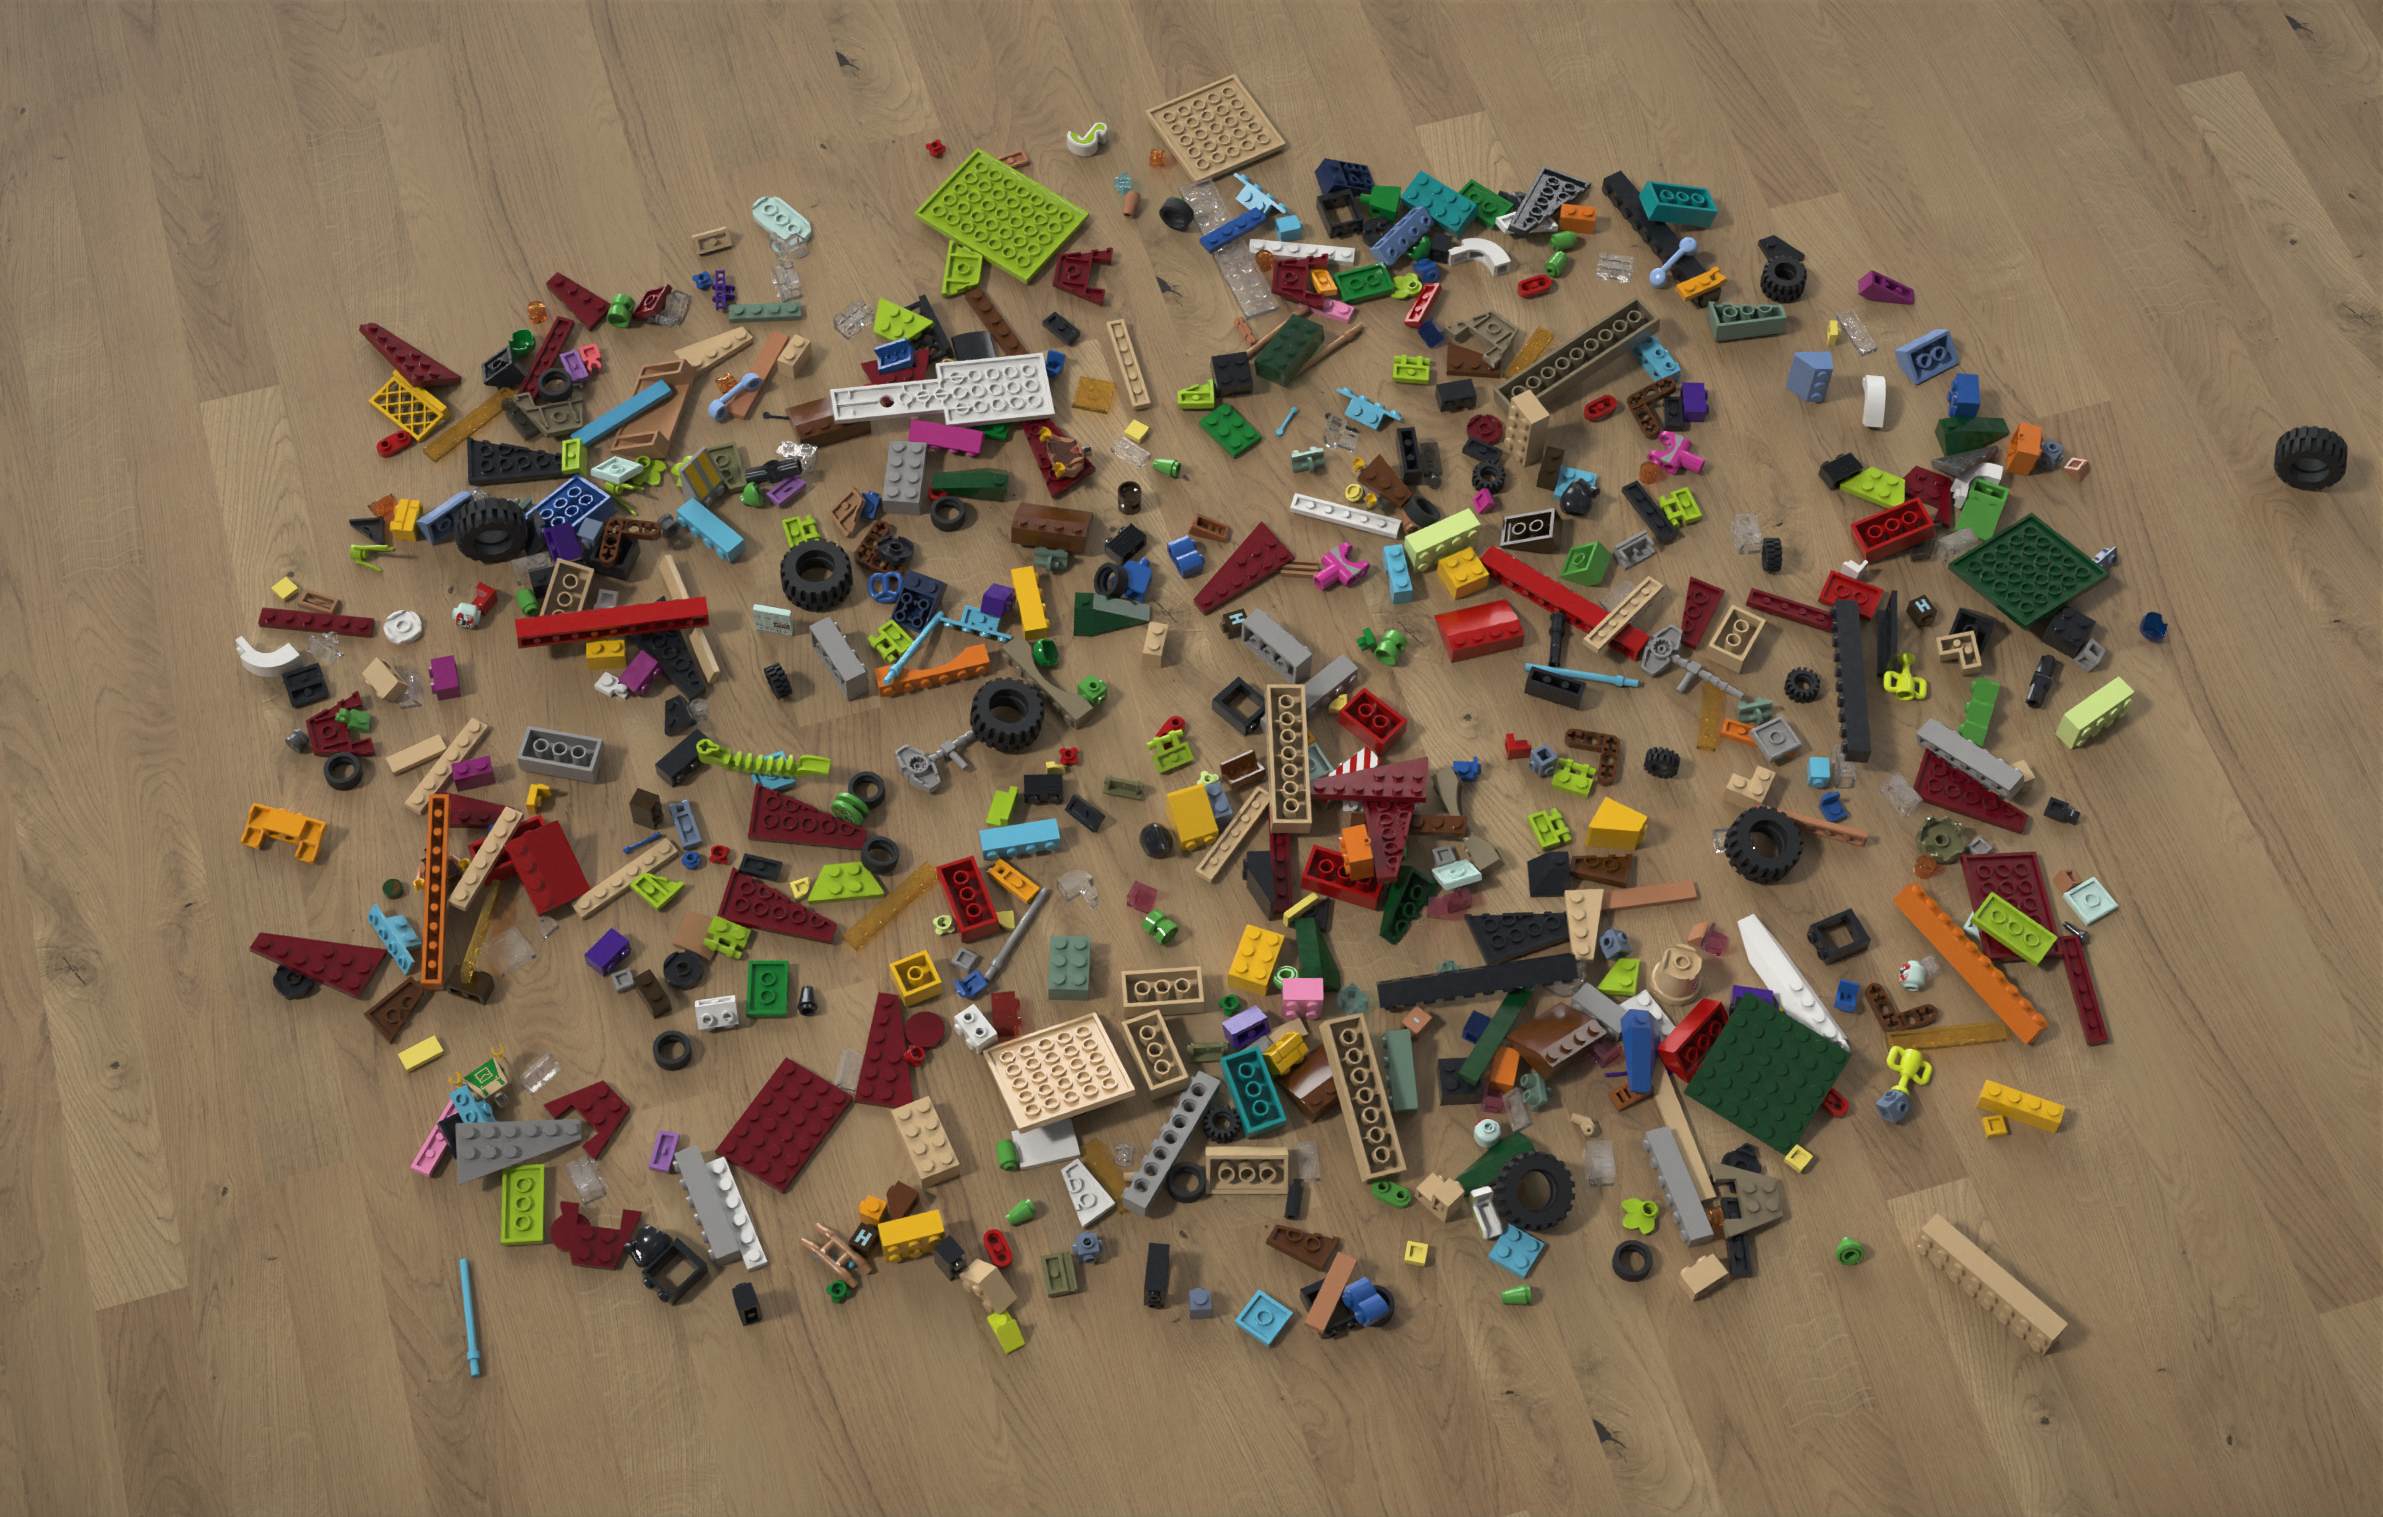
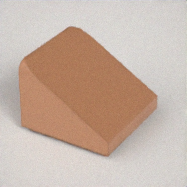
M2072 457L2063 468V471L2082 481L2090 472L2088 460Z
M2073 869L2061 870L2053 878L2054 883L2063 894L2083 883Z
M1709 921L1694 925L1687 942L1699 947L1702 946L1710 925Z

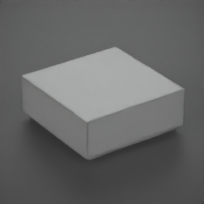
M1978 836L1965 848L1969 854H1989L1994 849L1981 836Z
M1451 845L1432 849V855L1437 867L1457 862Z
M961 947L951 961V965L969 974L978 960V955Z
M630 968L610 975L618 994L635 988Z

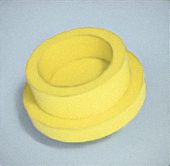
M1351 484L1346 488L1345 495L1349 501L1356 502L1362 498L1364 491L1360 485Z

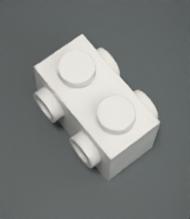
M735 995L695 1001L698 1030L711 1031L715 1027L731 1028L735 1024H739Z
M974 1004L954 1017L955 1031L958 1035L964 1036L969 1049H974L977 1054L998 1042L997 1032Z

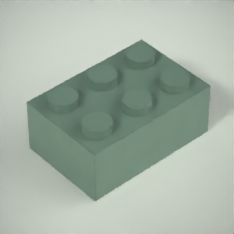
M1051 936L1048 983L1049 1000L1088 1001L1090 937Z

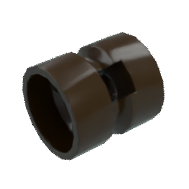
M1126 481L1118 488V509L1123 514L1134 515L1141 509L1142 492L1140 485L1136 482Z

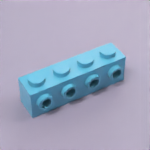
M1653 335L1630 350L1655 382L1664 377H1671L1675 382L1679 381L1681 373L1679 364L1674 362L1669 352L1661 346L1660 341Z
M693 497L676 510L678 523L682 527L688 528L695 538H700L707 548H712L719 558L725 559L730 563L746 550L744 539Z
M1056 818L979 831L983 860H996L1001 857H1015L1019 854H1034L1038 851H1053L1060 848V835Z

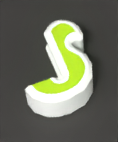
M1095 123L1084 138L1068 131L1067 146L1076 155L1083 157L1091 156L1098 150V142L1106 143L1108 128L1104 123Z
M1489 1186L1472 1190L1469 1196L1472 1214L1479 1225V1232L1485 1240L1500 1236L1503 1233L1502 1223L1492 1202L1494 1192Z

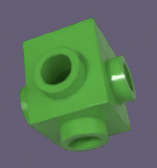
M1090 674L1077 684V694L1082 695L1095 708L1097 705L1105 702L1107 686L1102 680H1098Z

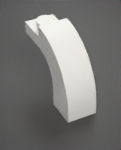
M1463 239L1460 247L1448 250L1447 262L1449 266L1470 260L1479 261L1488 267L1493 277L1508 273L1510 270L1511 260L1506 252L1497 244L1485 239Z
M1866 375V378L1862 380V386L1865 391L1862 422L1864 426L1882 428L1886 399L1885 378L1883 376Z
M1983 462L1964 475L1956 477L1950 489L1951 492H1954L1953 498L1956 499L1954 507L1962 508L1974 477L1998 485L2001 480L2003 467Z
M242 636L235 640L238 646L236 650L240 655L243 666L258 676L279 677L282 676L281 674L303 666L300 655L289 643L275 652L260 653L254 650Z

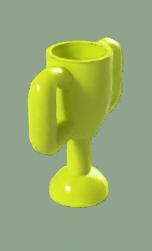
M1911 653L1899 654L1897 661L1902 665V673L1887 671L1884 674L1885 690L1895 693L1896 698L1902 701H1909L1913 698L1924 699L1927 695L1926 680L1912 677L1910 673V666L1915 663L1916 656ZM1892 677L1897 679L1896 687H1891ZM1915 683L1920 684L1919 693L1915 691Z
M1894 1046L1890 1049L1887 1058L1889 1068L1900 1072L1901 1076L1899 1085L1893 1086L1891 1089L1905 1093L1908 1098L1910 1095L1906 1088L1908 1081L1913 1079L1919 1085H1926L1932 1074V1066L1928 1062L1922 1061L1923 1055L1919 1051L1913 1049L1904 1050L1899 1046ZM1899 1053L1902 1057L1900 1065H1895L1894 1062ZM1920 1067H1925L1922 1078H1920L1916 1073Z

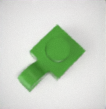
M340 708V712L336 713L335 721L347 723L348 729L366 734L369 731L370 714L355 709L349 712L347 709Z

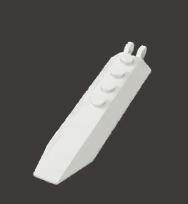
M1754 914L1739 920L1737 923L1748 960L1767 988L1773 990V996L1784 1012L1850 1052V1048L1845 1041L1848 1040L1847 1036L1781 944Z

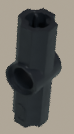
M798 458L780 462L778 460H770L762 466L746 469L745 478L747 484L751 482L759 484L768 481L770 484H774L786 477L802 474V464Z
M2042 655L2037 671L2034 672L2030 683V690L2025 701L2031 708H2041L2046 692L2048 693L2053 680L2052 675L2057 664L2054 656Z

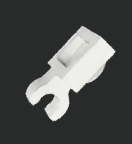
M607 672L594 685L596 690L609 697L615 693L625 699L629 695V692L626 691L628 687L618 680L619 678Z

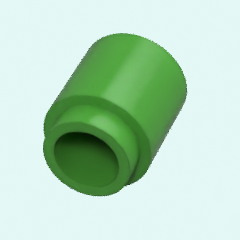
M1564 231L1553 234L1549 243L1551 249L1557 252L1572 248L1573 245L1577 244V239L1573 231Z
M1561 251L1553 253L1544 265L1546 273L1553 277L1559 276L1567 265V255Z
M521 589L518 591L515 599L522 613L527 617L537 615L540 611V604L531 589Z
M1011 1139L999 1141L996 1144L995 1150L1000 1168L1005 1171L1015 1170L1020 1163L1015 1144Z

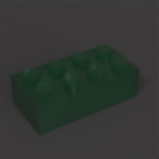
M1293 313L1254 360L1256 375L1287 387L1304 364L1325 341L1323 325Z

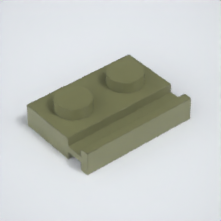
M1070 1251L1062 1254L1055 1253L1041 1256L1048 1298L1069 1294V1292H1078Z

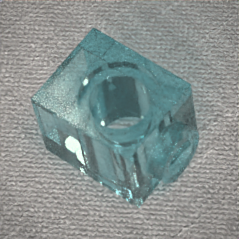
M1351 983L1348 987L1344 986L1339 990L1337 1004L1349 1016L1362 1013L1368 1008L1369 998L1354 983ZM1348 998H1354L1355 1001H1349Z

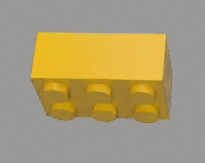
M1247 924L1228 974V985L1266 996L1272 980V974L1276 969L1284 947L1285 936Z
M939 1209L878 1224L885 1263H897L903 1258H917L923 1253H934L933 1247L945 1239V1231Z

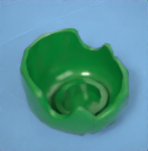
M1422 236L1421 242L1413 245L1406 256L1415 261L1426 258L1431 252L1432 241L1429 237Z
M520 329L513 332L512 340H508V345L512 346L517 356L528 355L536 347L533 332L529 329Z
M1044 638L1036 641L1034 644L1033 657L1040 666L1050 667L1057 665L1058 651L1053 640Z

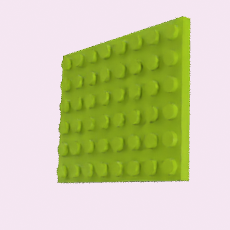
M977 148L914 213V218L959 245L983 255L984 260L1027 285L1089 218V213Z

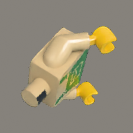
M499 1044L501 1047L499 1053H495L493 1047H491V1052L497 1056V1060L493 1057L464 1078H462L461 1073L454 1072L458 1080L455 1082L451 1077H448L449 1083L456 1084L457 1089L467 1084L476 1102L485 1100L489 1105L496 1102L500 1108H504L510 1102L506 1095L511 1091L509 1085L512 1083V1068L507 1057L502 1054L504 1047Z

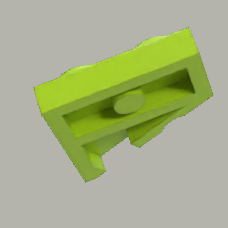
M1213 379L1207 380L1205 385L1199 386L1196 384L1190 388L1178 391V409L1214 408Z
M644 872L630 884V888L659 912L685 888V883L669 881L666 877H656L653 874Z
M1620 958L1597 986V990L1602 994L1636 996L1640 959Z

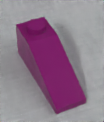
M1871 270L1858 280V295L1871 301L1906 305L1914 303L1912 288Z

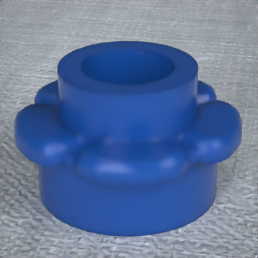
M691 851L686 852L681 860L682 864L689 870L698 868L701 863L700 855L697 852Z

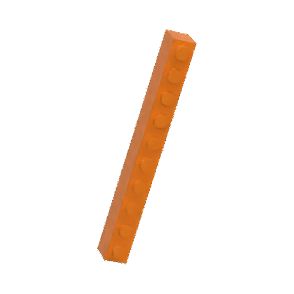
M429 794L421 985L424 990H444L451 800L449 794Z
M1912 883L1903 888L1893 900L1896 906L2025 1045L2035 1042L2049 1027L2044 1016L2035 1011L2030 1001L2021 996L2017 987L2007 981L2005 975L1993 966L1991 960L1979 951L1978 946L1965 936L1964 931L1951 921V917L1938 907V903L1925 893V889L1921 885Z

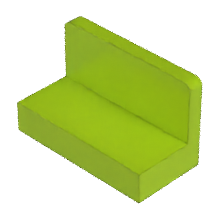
M580 438L563 441L562 472L564 475L579 473L581 477L587 479L588 451Z
M1010 786L1008 793L999 790L995 792L986 819L987 825L996 827L1010 825L1019 797L1018 787Z

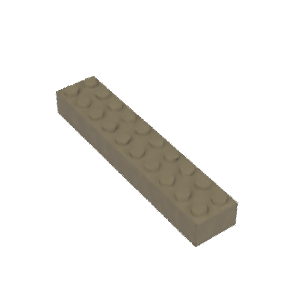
M1637 295L1494 388V401L1508 416L1511 398L1530 389L1544 407L1657 333L1660 327V319Z

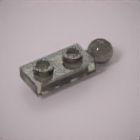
M512 398L502 400L501 407L506 411V418L525 442L541 433L518 406L516 407Z
M1438 442L1420 443L1419 450L1424 477H1429L1427 479L1429 488L1438 489L1442 483L1439 477L1442 476V466Z

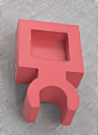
M597 344L580 347L579 352L584 366L587 365L589 374H593V368H598L599 372H602L600 363L602 360Z

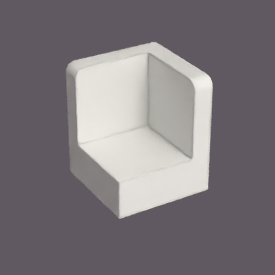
M1852 560L1849 562L1845 561L1840 573L1860 580L1865 574L1868 561L1865 560L1861 565Z

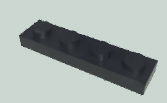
M1638 480L1622 487L1621 492L1661 544L1678 536L1676 529Z
M1722 1197L1720 1205L1723 1221L1725 1219H1741L1738 1198ZM1747 1233L1736 1235L1729 1240L1725 1238L1730 1277H1751L1753 1273Z

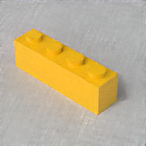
M1033 566L1011 569V581L1015 589L1014 594L1025 641L1047 638V630H1050L1049 619H1045L1044 616L1047 612L1045 603H1041V599H1043L1042 589L1037 586L1039 584L1038 572L1034 573Z
M1989 1080L1985 1081L1976 1106L2054 1134L2060 1125L2065 1106Z

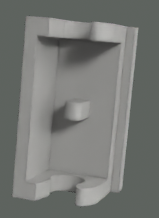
M1643 530L1617 544L1614 548L1613 557L1624 570H1627L1654 555L1655 551L1652 547L1655 544L1647 532Z

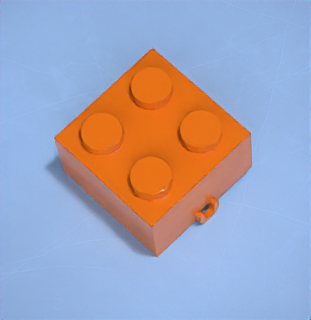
M2020 422L2009 441L2008 454L2005 457L2007 460L2006 471L2028 476L2029 472L2034 470L2036 460H2039L2042 455V449H2040L2043 441L2041 426Z
M1365 824L1343 828L1339 841L1346 875L1350 874L1351 881L1374 877L1373 856L1370 848L1371 839L1367 835Z

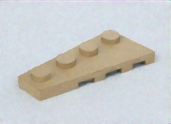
M739 327L673 352L677 359L685 358L697 371L696 378L751 344L753 337L743 327Z
M1604 889L1565 890L1564 892L1571 952L1575 954L1576 964L1593 963Z

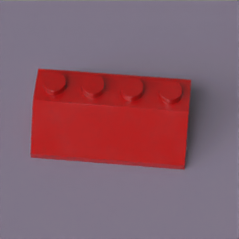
M1703 998L1656 1048L1663 1064L1685 1083H1689L1725 1027L1727 1020H1729L1721 1001Z

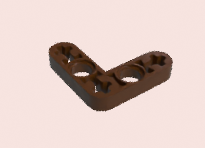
M1664 377L1631 394L1627 398L1629 410L1644 436L1648 439H1655L1660 434L1658 423L1648 406L1670 396L1676 391L1675 381L1671 377ZM1655 391L1656 395L1654 397H1647L1648 392ZM1641 413L1648 414V417L1644 420L1638 418ZM1649 423H1650L1651 428L1654 429V432H1651V431L1648 430V426H1647V425H1648Z
M624 518L610 519L606 524L599 553L601 565L609 568L617 563L622 538L649 541L659 539L661 536L659 524L652 521ZM615 525H618V527H616L615 533H613V528L615 527ZM633 526L639 528V530L636 532L629 531V529ZM609 540L617 541V543L612 546L607 544ZM608 551H609L610 554H611V557H610L608 560H605V559L608 557Z
M877 521L854 553L855 562L857 565L874 573L886 574L890 571L898 570L903 577L902 564L892 566L889 562L876 555L879 539L890 534L889 524L886 521ZM872 540L877 542L875 546L867 545ZM877 561H881L884 563V565L882 567H876L874 566V563ZM896 577L889 578L892 581H898Z
M1569 729L1566 731L1564 743L1568 747L1601 753L1597 781L1601 786H1611L1616 775L1620 740L1610 734L1580 729ZM1571 736H1575V741L1571 740ZM1593 738L1597 743L1591 745L1587 742V739ZM1609 742L1613 743L1612 752L1608 751ZM1609 757L1613 759L1614 762L1612 764H1606L1603 761V759ZM1605 770H1609L1608 779H1604Z
M1871 983L1865 991V997L1883 1032L1891 1037L1932 1024L1938 1015L1937 1009L1931 1004H1925L1897 1014L1882 985ZM1871 991L1878 992V995L1871 994ZM1885 1006L1889 1012L1886 1014L1881 1013L1878 1007ZM1925 1011H1926L1928 1014L1931 1013V1014H1932L1931 1017H1929L1928 1015H1924ZM1905 1017H1913L1915 1023L1908 1024L1905 1021ZM1891 1023L1892 1026H1895V1025H1896V1028L1893 1029L1892 1027H1888V1026H1889V1024Z

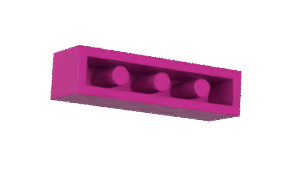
M911 419L908 441L927 443L930 445V449L941 450V447L948 448V452L959 453V450L966 451L965 455L976 457L977 453L982 454L985 432Z

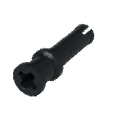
M1559 612L1550 615L1551 627L1549 628L1551 642L1548 665L1555 668L1556 664L1557 667H1560L1562 637L1565 635L1564 622L1567 619L1565 614Z

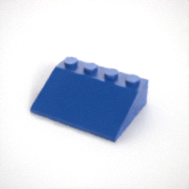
M576 474L528 511L525 516L527 519L531 512L537 509L546 524L542 531L570 521L575 529V537L577 539L576 534L586 517L604 523L616 514L617 510L610 495Z

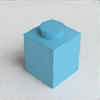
M1296 215L1276 219L1275 231L1279 241L1289 242L1300 239L1303 225L1301 221H1298Z
M1810 757L1807 764L1808 786L1815 788L1827 787L1830 780L1829 758Z

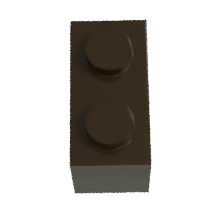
M1547 446L1536 487L1554 491L1565 450Z
M637 788L629 803L633 822L655 830L664 818L659 795Z
M455 965L445 984L448 994L484 1006L495 987L493 977L489 973L474 971L466 965Z
M651 969L632 978L635 990L654 1019L672 1010L669 997Z

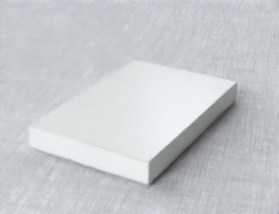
M1071 1118L1020 1134L1018 1130L1011 1132L1018 1153L1021 1171L1080 1157Z

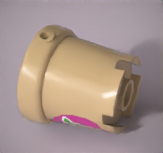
M1685 944L1674 945V948H1668L1665 951L1662 960L1655 966L1650 975V986L1653 994L1660 1001L1672 1006H1683L1690 1004L1698 997L1701 991L1702 977L1700 972L1702 959L1701 957L1699 958L1696 954L1697 951L1693 947Z

